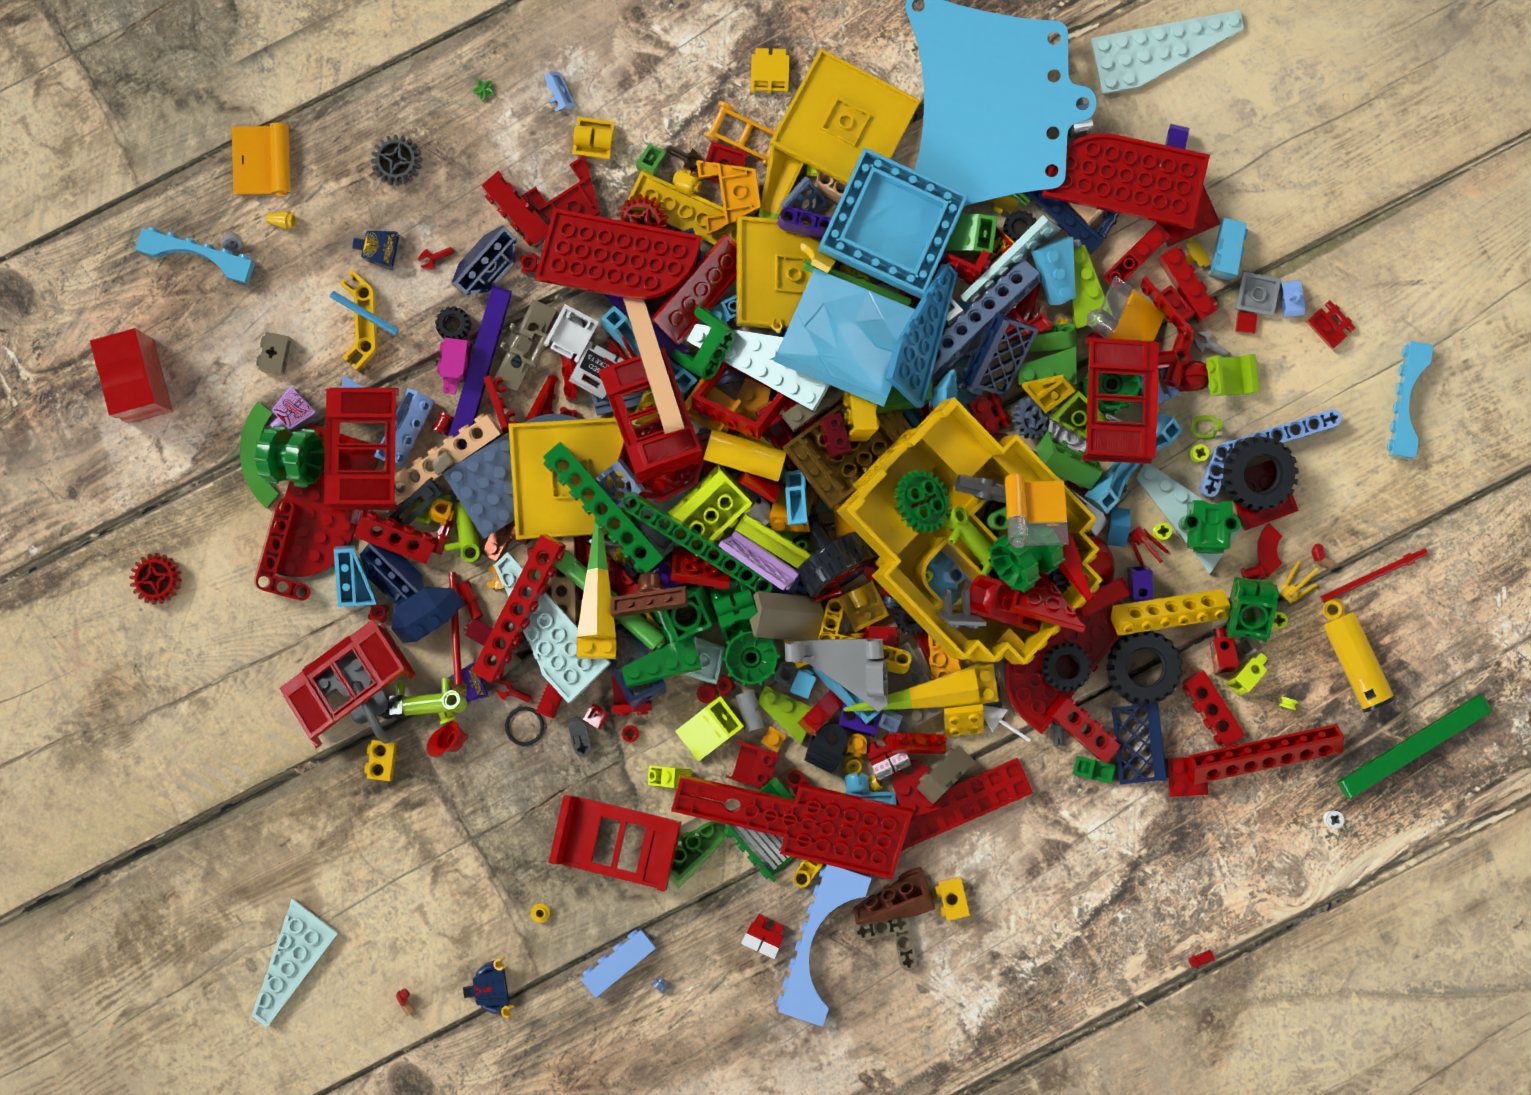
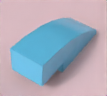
M800 470L785 472L788 525L808 523L807 479Z

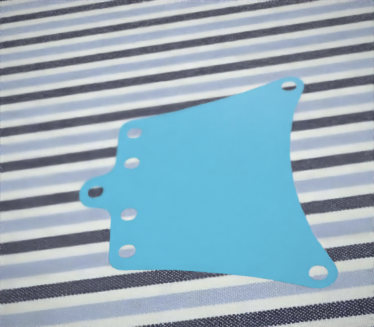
M906 0L905 9L917 39L924 85L923 130L915 171L969 195L964 206L1016 193L1053 189L1062 185L1066 175L1068 130L1073 124L1086 121L1092 117L1097 104L1096 97L1090 88L1076 85L1069 79L1068 30L1065 24L1054 20L1019 18L997 14L945 0H923L925 3L924 9L916 12L912 8L914 0ZM1052 32H1057L1061 36V40L1057 45H1051L1048 42V36ZM1053 69L1058 70L1061 74L1059 81H1049L1047 77L1049 71ZM1081 97L1089 100V107L1086 110H1079L1076 107V101ZM1057 127L1060 132L1058 138L1054 140L1049 139L1046 135L1048 128ZM1050 164L1058 167L1059 171L1055 177H1049L1045 173L1046 167Z

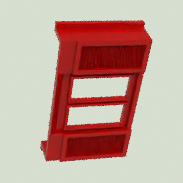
M1086 337V346H1089L1086 451L1082 453V461L1152 464V459L1156 458L1159 342ZM1099 373L1144 376L1143 396L1098 394ZM1098 400L1143 402L1142 423L1097 421Z
M664 347L660 348V352L684 429L665 434L664 430L637 439L631 421L658 412L655 405L628 414L623 400L624 396L650 388L641 355L598 370L638 484L704 461L700 443Z
M399 388L326 389L324 504L327 505V510H397V502L395 501L396 396H399ZM340 423H386L385 443H340ZM339 450H385V470H339Z
M372 619L355 633L344 638L302 669V672L279 689L312 744L317 749L322 745L318 737L403 673L410 679L417 674L383 623L378 625ZM352 651L373 681L370 686L357 695L336 664ZM330 667L351 698V700L336 711L333 710L314 680Z
M564 794L548 863L561 864L638 883L665 892L669 884L682 821ZM602 817L621 821L611 866L592 862ZM627 823L646 827L636 873L617 868Z

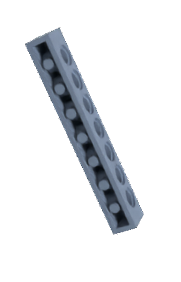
M1023 259L1020 263H1016L1006 276H1002L992 289H988L979 301L971 305L969 311L960 315L953 326L944 330L936 356L939 359L935 361L930 379L932 384L986 334L996 312L1005 316L1041 282L1040 273ZM1016 280H1020V281H1021V282L1018 283V284L1013 283V282L1016 281ZM1002 293L1008 294L1004 297L1000 296ZM988 306H994L992 309H986ZM974 319H981L979 322H972ZM960 332H967L965 335H958ZM948 344L953 345L951 348H945Z

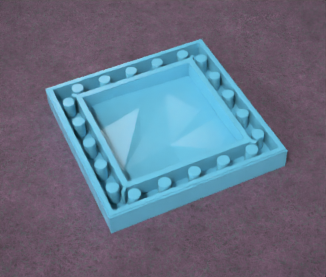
M864 147L817 251L922 299L969 195Z
M814 268L774 362L884 407L892 387L886 380L895 343L915 309Z

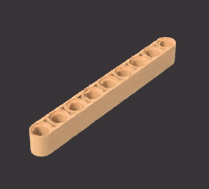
M623 298L664 432L667 434L684 429L645 301Z

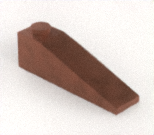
M922 867L902 873L893 884L885 885L883 887L884 890L880 893L869 896L853 907L856 924L860 925L918 916L934 910L933 894Z

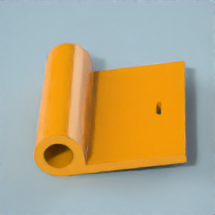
M277 122L271 123L270 126H232L234 195L276 194V197H287V194L291 193L288 123Z

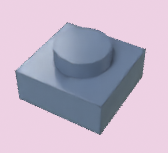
M884 710L878 726L896 733L903 716L890 710Z

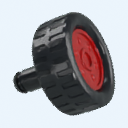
M817 514L808 516L810 532L806 533L818 551L808 557L797 569V572H799L798 577L809 595L813 598L830 593L837 585H840V587L847 585L862 575L866 566L871 567L878 559V554L856 531L834 540L822 520L818 519L819 515Z

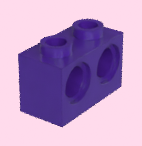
M843 703L838 725L846 731L875 737L881 712L873 718L874 723L872 725H867L853 711H844L843 709L848 706ZM846 712H852V713H854L855 719H854V720H848V719H846L845 713H846Z

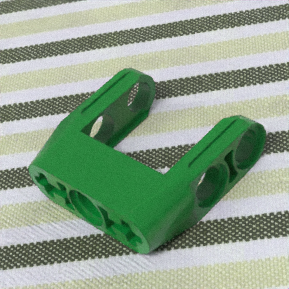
M697 306L694 311L695 316L711 327L695 358L677 349L672 351L670 357L687 370L705 380H709L716 374L734 342L735 332L726 322L712 312Z

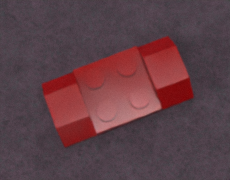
M981 574L973 580L969 589L970 613L1034 632H1038L1039 629L1036 619L1009 612L1016 589L1012 590L1004 581Z

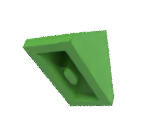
M649 143L636 163L637 171L641 172L642 170L656 176L666 151Z

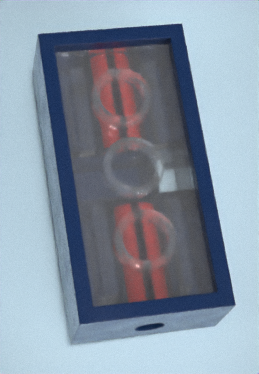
M623 625L615 628L616 659H608L611 662L608 668L633 710L666 693V683L661 679L626 688L621 671L622 667L644 657L648 652L636 636Z

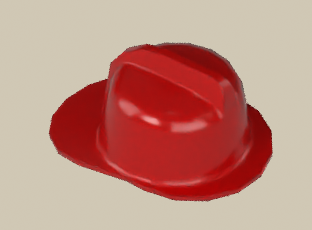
M1197 360L1189 361L1185 366L1180 385L1175 389H1178L1179 392L1198 391L1207 387L1209 379L1206 364Z
M450 721L431 735L427 742V753L431 757H437L445 752H457L468 739V735L459 728L456 721Z

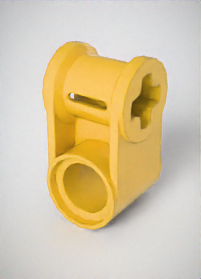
M651 390L643 393L635 412L656 405ZM658 412L635 419L633 422L634 424L643 425L658 416Z
M802 859L799 867L793 874L794 884L800 888L808 886L823 864L814 862L816 865H813L808 860ZM800 873L805 874L807 877L804 884H798L796 881V877Z

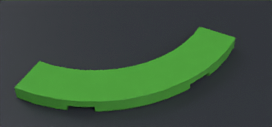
M258 401L252 408L243 427L240 440V461L249 488L258 501L268 509L280 494L270 483H265V479L257 475L258 470L254 458L257 447L256 441H259L273 413Z

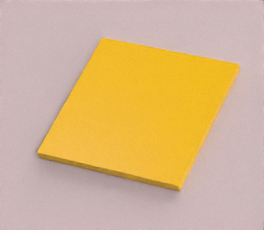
M820 48L769 145L847 185L864 147L886 158H892L921 100Z
M737 217L736 326L772 329L771 323L774 319H776L778 326H780V321L783 319L785 326L782 330L788 329L812 275L811 272L803 269L805 261L811 259L800 250L801 244L808 236L782 230L778 226V219ZM802 222L806 226L810 225L808 222ZM821 226L823 230H827V227ZM812 238L821 243L820 239ZM843 263L840 271L850 275V266Z
M598 418L509 424L516 540L536 539L541 534H547L551 537L593 535L595 516L592 513L588 515L582 508L584 505L580 499L576 501L570 495L569 491L571 489L567 484L562 486L556 479L558 474L554 470L550 472L543 464L545 462L543 456L561 441L595 480L602 472L618 461L624 441L616 419ZM561 461L558 464V469L561 471H565L569 467V463L566 461ZM615 472L618 476L625 477L624 474ZM578 475L571 478V483L575 486L582 482V478ZM608 475L607 486L610 489L613 487V480ZM617 479V486L624 489V482ZM586 490L583 496L586 500H592L595 493L592 490ZM616 491L614 495L618 498H623L624 493ZM600 504L601 515L607 512L608 508L606 505ZM622 507V508H621L622 512H623V513L630 519V521H631V514L628 513V512H626V511L624 510V508ZM612 519L609 526L612 529H618L621 523L618 519ZM605 528L603 529L604 534H610Z

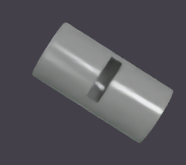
M754 690L735 695L746 732L763 728L764 723L760 710L757 711L756 708L759 706Z

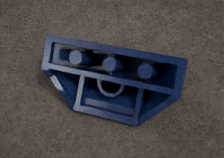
M503 225L485 234L460 261L452 283L465 295L489 292L492 286H495L515 263L517 238Z
M368 543L359 554L363 560L367 577L394 604L398 605L424 588L422 575L402 555Z
M424 587L394 606L391 629L402 643L417 642L447 623L465 602L454 588Z

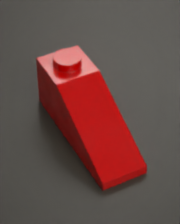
M830 689L797 723L812 736L844 702Z

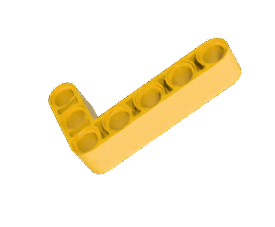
M833 598L828 601L818 640L856 639L838 634L844 611V603L840 599ZM831 609H837V610H839V611H838V612H834V611H832ZM828 625H832V626H834L835 628L830 629V628H828L827 626H828ZM883 645L884 656L887 658L884 659L887 663V671L898 674L906 673L911 664V654L906 650ZM899 660H903V661H905L906 663H905V664H901V663H899L898 661H899Z

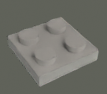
M1244 271L1241 277L1235 310L1273 317L1281 279Z

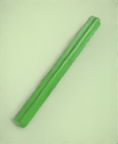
M807 259L803 269L812 273L816 267L811 265V260ZM832 268L828 273L906 306L911 304V298L836 269Z

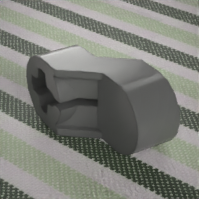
M573 717L568 722L573 748L578 756L585 757L591 752L586 725L581 717Z

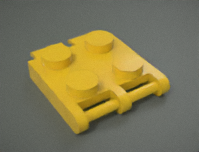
M756 48L755 54L751 56L750 93H754V91H767V93L777 91L788 94L790 55H786V49H773L772 55H769V48Z

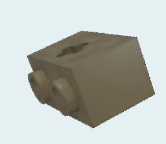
M266 332L260 342L262 352L257 357L256 365L259 366L258 370L284 376L292 339L289 336ZM273 351H276V352H277L276 355H273V356H270V355H269L270 352H273Z

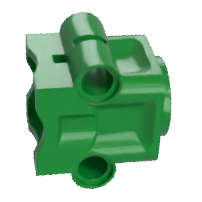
M1193 500L1187 503V515L1183 516L1178 523L1179 529L1187 533V549H1193V553L1224 554V550L1230 549L1231 533L1236 532L1241 525L1240 519L1236 515H1232L1233 502L1222 501L1217 504H1211L1204 500ZM1188 519L1193 522L1192 528L1187 524ZM1227 520L1231 523V529L1226 526Z
M733 577L730 578L729 589H717L711 586L709 592L725 642L731 641L735 636L739 635L740 630L743 632L752 631L750 619L757 614L749 587Z
M704 586L687 587L688 605L694 607V612L689 619L684 621L676 619L675 611L677 608L654 612L658 623L662 624L660 628L667 642L675 640L678 642L692 634L712 627V624L718 621L712 604L708 603L710 600Z

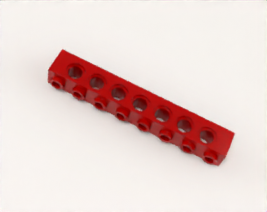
M547 534L540 535L471 672L490 683L497 682L503 677L505 672L503 669L506 663L508 664L513 657L512 651L515 646L519 645L522 639L521 633L529 626L531 621L529 618L532 612L537 610L539 606L538 600L548 588V580L554 576L558 561H561L565 555V544ZM545 553H548L550 557L548 563L543 559ZM537 570L541 573V577L539 580L535 578V572ZM528 587L532 590L531 597L526 595ZM519 604L523 607L522 614H519L517 611ZM510 622L514 623L515 628L513 631L509 629ZM502 638L506 642V646L504 649L500 646V641ZM493 656L497 658L496 665L492 664L491 659Z
M1338 724L1192 754L1189 755L1188 772L1194 785L1341 754L1343 753L1344 736Z

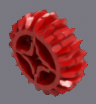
M638 194L637 198L634 195L631 196L630 200L624 201L625 205L620 207L622 212L618 213V217L622 218L620 221L630 222L631 219L636 224H641L642 217L645 215L642 225L663 229L669 225L665 221L669 216L663 215L667 208H660L662 202L655 203L656 197L650 200L649 194H646L644 198L642 194ZM636 206L646 207L644 211H635L632 208ZM652 212L654 213V215H655V217H656V220H654V219L652 218V216H651V213H652Z
M155 553L154 557L152 554H148L147 559L141 557L142 564L135 562L138 568L131 569L135 576H129V579L135 581L130 584V587H136L133 593H140L138 599L142 600L145 597L144 602L149 603L151 601L152 605H156L157 601L160 604H164V598L167 601H171L169 594L176 596L177 593L174 589L181 588L179 585H176L177 582H182L181 578H177V575H181L182 572L175 571L179 565H172L174 559L170 558L167 560V555L165 554L161 558L160 553ZM155 563L164 565L168 573H160ZM149 566L150 568H148V575L145 578H142L145 569ZM154 575L161 576L158 582H152L150 580H153L152 578L154 577ZM170 579L168 587L162 592L164 582ZM143 585H152L153 590H156V595L147 592Z

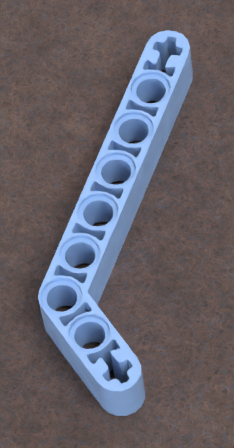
M1334 409L1324 411L1214 447L1199 487L1201 496L1212 498L1220 490V479L1223 478V474L1214 476L1211 472L1213 466L1218 467L1219 470L1224 468L1223 458H1220L1217 453L1219 448L1225 450V457L1229 455L1227 453L1229 448H1234L1235 443L1239 440L1244 441L1247 437L1256 436L1273 438L1272 434L1274 431L1280 434L1281 438L1279 441L1286 443L1339 425L1342 420L1340 412ZM1328 417H1334L1335 419L1334 421L1323 423V420ZM1310 420L1316 422L1317 427L1315 430L1309 427ZM1291 426L1298 428V435L1291 433ZM1214 480L1215 482H1213L1211 485V489L1213 491L1207 493L1208 490L1205 489V487L1209 486L1211 484V481Z

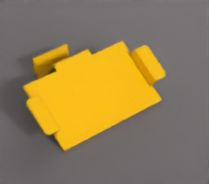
M1010 195L989 200L995 204L993 210L999 214L1003 210L1011 214L1019 209V201Z
M1189 238V243L1185 244L1190 251L1186 254L1188 264L1196 260L1199 267L1203 265L1205 267L1209 266L1211 260L1197 238Z

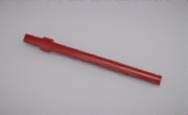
M1423 548L1413 554L1408 553L1402 559L1320 596V598L1325 603L1405 565L1410 566L1416 560L1427 556L1428 552L1426 548Z
M450 572L448 588H454L459 594L456 572ZM457 611L451 618L454 686H462L459 614Z

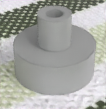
M234 232L226 234L222 239L223 248L232 252L239 251L242 247V238Z

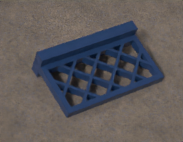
M996 312L963 379L965 383L975 390L979 388L1006 396L1039 329L1036 326L1005 317L1003 314ZM1008 325H1014L1015 330L1006 334ZM1027 329L1031 330L1029 336L1022 339L1020 333ZM1017 335L1019 341L1010 345L1008 339ZM1005 341L1007 347L998 351L999 343ZM1021 346V352L1014 356L1012 350ZM1009 352L1011 358L1002 362L1000 356ZM997 358L999 364L990 368L991 360ZM1013 363L1012 370L1005 373L1004 366ZM1001 369L1003 375L993 379L992 372ZM989 375L991 381L981 384L982 378ZM1005 380L1002 390L998 389L995 384Z
M1158 703L1112 707L1116 742L1119 745L1120 742L1124 745L1116 751L1120 784L1167 780ZM1147 708L1148 716L1143 722L1134 716L1138 709ZM1130 709H1135L1133 713L1128 711ZM1124 710L1130 715L1124 724L1117 719L1116 711ZM1131 717L1141 723L1135 732L1125 726ZM1147 719H1148L1149 727L1144 724V723L1147 721ZM1142 726L1146 727L1150 733V736L1145 741L1136 735ZM1123 727L1133 734L1126 743L1119 738V732ZM1134 736L1143 743L1137 751H1134L1127 745ZM1149 739H1150V742H1151V746H1150L1149 744H1147V741H1148ZM1144 745L1152 751V755L1148 760L1138 754ZM1125 746L1134 753L1128 762L1121 758V751ZM1136 755L1145 762L1139 771L1129 764ZM1151 758L1153 760V765L1149 763ZM1122 761L1126 764V765L1123 767V769H1122ZM1146 764L1154 769V777L1146 778L1140 773ZM1129 766L1136 774L1132 779L1124 780L1123 771Z

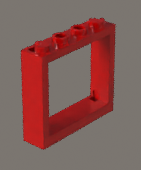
M722 361L714 377L704 380L692 395V409L698 411L699 414L710 417L716 422L719 421L727 425L730 429L744 433L747 437L750 436L759 440L790 398L779 392L756 422L706 399V396L728 369L772 389Z

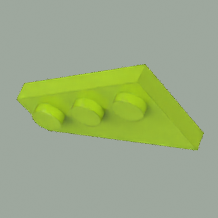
M765 685L757 703L792 737L802 744L807 732L797 722L812 707Z

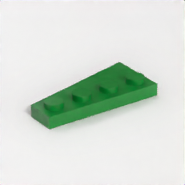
M690 635L678 642L675 640L622 667L621 671L626 688L701 670L702 665L693 636Z

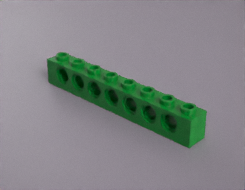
M561 441L543 456L545 460L543 464L550 472L554 470L558 474L556 479L562 486L567 484L571 489L569 491L570 495L576 501L578 499L582 501L584 511L588 515L592 513L597 518L594 522L601 530L605 528L610 533L608 538L614 544L617 542L622 547L620 551L627 559L631 557L636 562L633 566L640 574L642 572H650L664 559ZM559 462H568V469L565 471L559 470ZM575 475L582 478V482L577 486L571 483V478ZM586 490H592L595 493L592 500L584 498L583 495ZM600 504H604L608 508L607 512L603 515L598 514L596 511ZM612 519L620 521L621 524L618 529L610 528L609 523ZM626 533L633 536V541L630 544L622 541V537ZM636 549H645L646 556L641 559L635 556Z

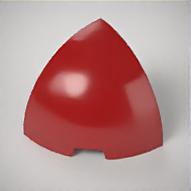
M1091 533L1089 538L1100 550L1096 553L1097 557L1087 564L1104 581L1110 583L1115 575L1113 554L1101 538Z

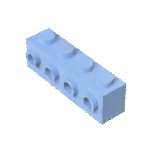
M407 388L396 410L395 467L402 469L407 456L414 446L415 440L435 402L433 399L410 388ZM385 435L381 443H385ZM377 450L374 457L385 462V450Z

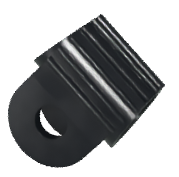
M837 724L822 726L816 736L812 735L804 761L832 774L847 753L844 751L848 741L846 731ZM831 733L837 736V741L833 745L828 744L826 740L827 736Z

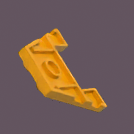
M697 160L700 179L719 176L724 214L705 217L708 235L736 222L738 216H747L762 208L756 169Z

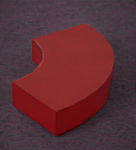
M1267 523L1263 528L1257 541V559L1267 577L1282 564L1277 553L1278 542L1282 535L1270 523Z

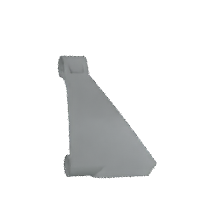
M826 639L785 643L786 662H807L845 687L877 712H880L888 705L887 663L884 660L883 639Z

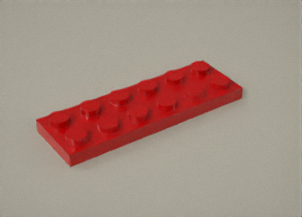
M724 234L650 319L677 346L693 330L694 326L699 323L700 319L694 313L697 306L710 310L737 279V244L728 234Z

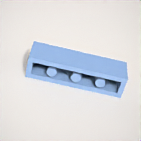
M643 929L632 931L627 936L629 939L624 944L620 941L612 948L614 951L609 956L607 954L603 955L597 960L599 964L595 968L590 966L582 973L584 977L581 981L595 998L656 948V945Z

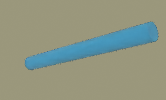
M332 291L330 294V298L391 334L395 336L398 334L399 329L335 291Z

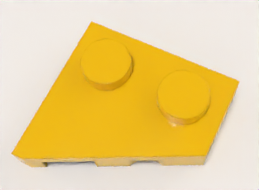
M1064 374L1028 381L1022 384V388L1045 413L1076 391L1075 386Z

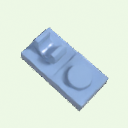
M549 72L544 77L547 81V86L555 96L550 99V102H558V107L554 110L562 111L563 109L575 107L576 104L561 73Z

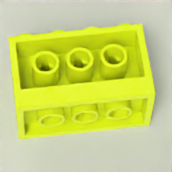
M718 464L668 513L709 539L718 541L724 535L723 531L727 527H733L738 522L737 518L742 513L747 514L751 510L753 501L752 496L722 465ZM723 497H727V498H728V500H726V501H725V500L722 501L721 499H722ZM714 511L713 514H708L707 512ZM664 519V524L666 526H668L670 522L669 520ZM700 524L699 527H694L693 525ZM679 529L676 531V535L683 537L686 535V531ZM699 539L692 542L694 547H700L703 544Z

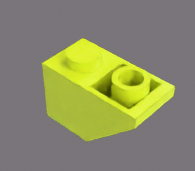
M649 766L648 785L677 788L680 774L692 776V769Z

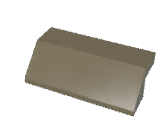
M759 591L753 595L758 611L750 619L754 637L795 641L818 640L824 618L821 601L813 603L812 600L815 598L810 596Z

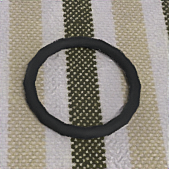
M527 706L518 707L511 711L505 722V732L508 738L513 743L521 746H529L536 743L543 735L545 728L541 714L537 713L534 708ZM519 711H531L537 715L540 721L541 728L539 734L529 742L517 741L509 731L510 719Z

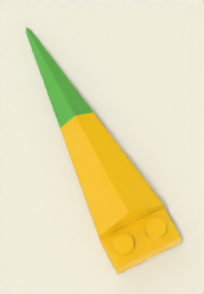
M599 505L596 511L598 514L601 515V508ZM594 523L577 632L576 659H616V633L614 618L611 616V591L604 533L596 523Z

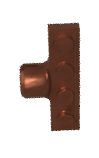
M515 520L489 536L481 554L498 562L511 540L527 545L532 539L516 540Z
M652 572L640 575L636 593L611 597V616L613 618L688 607V589L686 586L661 589L659 575Z

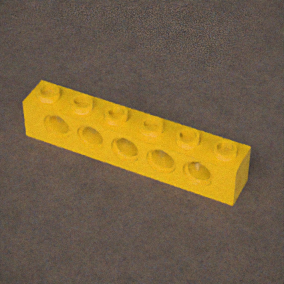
M1223 589L1114 605L1111 621L1118 635L1227 619L1230 603Z

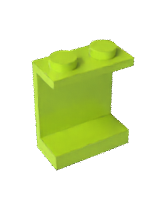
M1248 354L1241 357H1221V355L1206 358L1210 396L1249 395L1260 392L1256 354Z

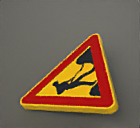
M996 226L990 267L1015 243L998 226Z

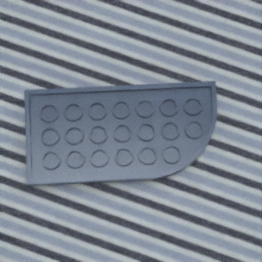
M545 414L529 419L524 423L579 419L563 414ZM508 432L442 473L483 539L515 520L510 438Z

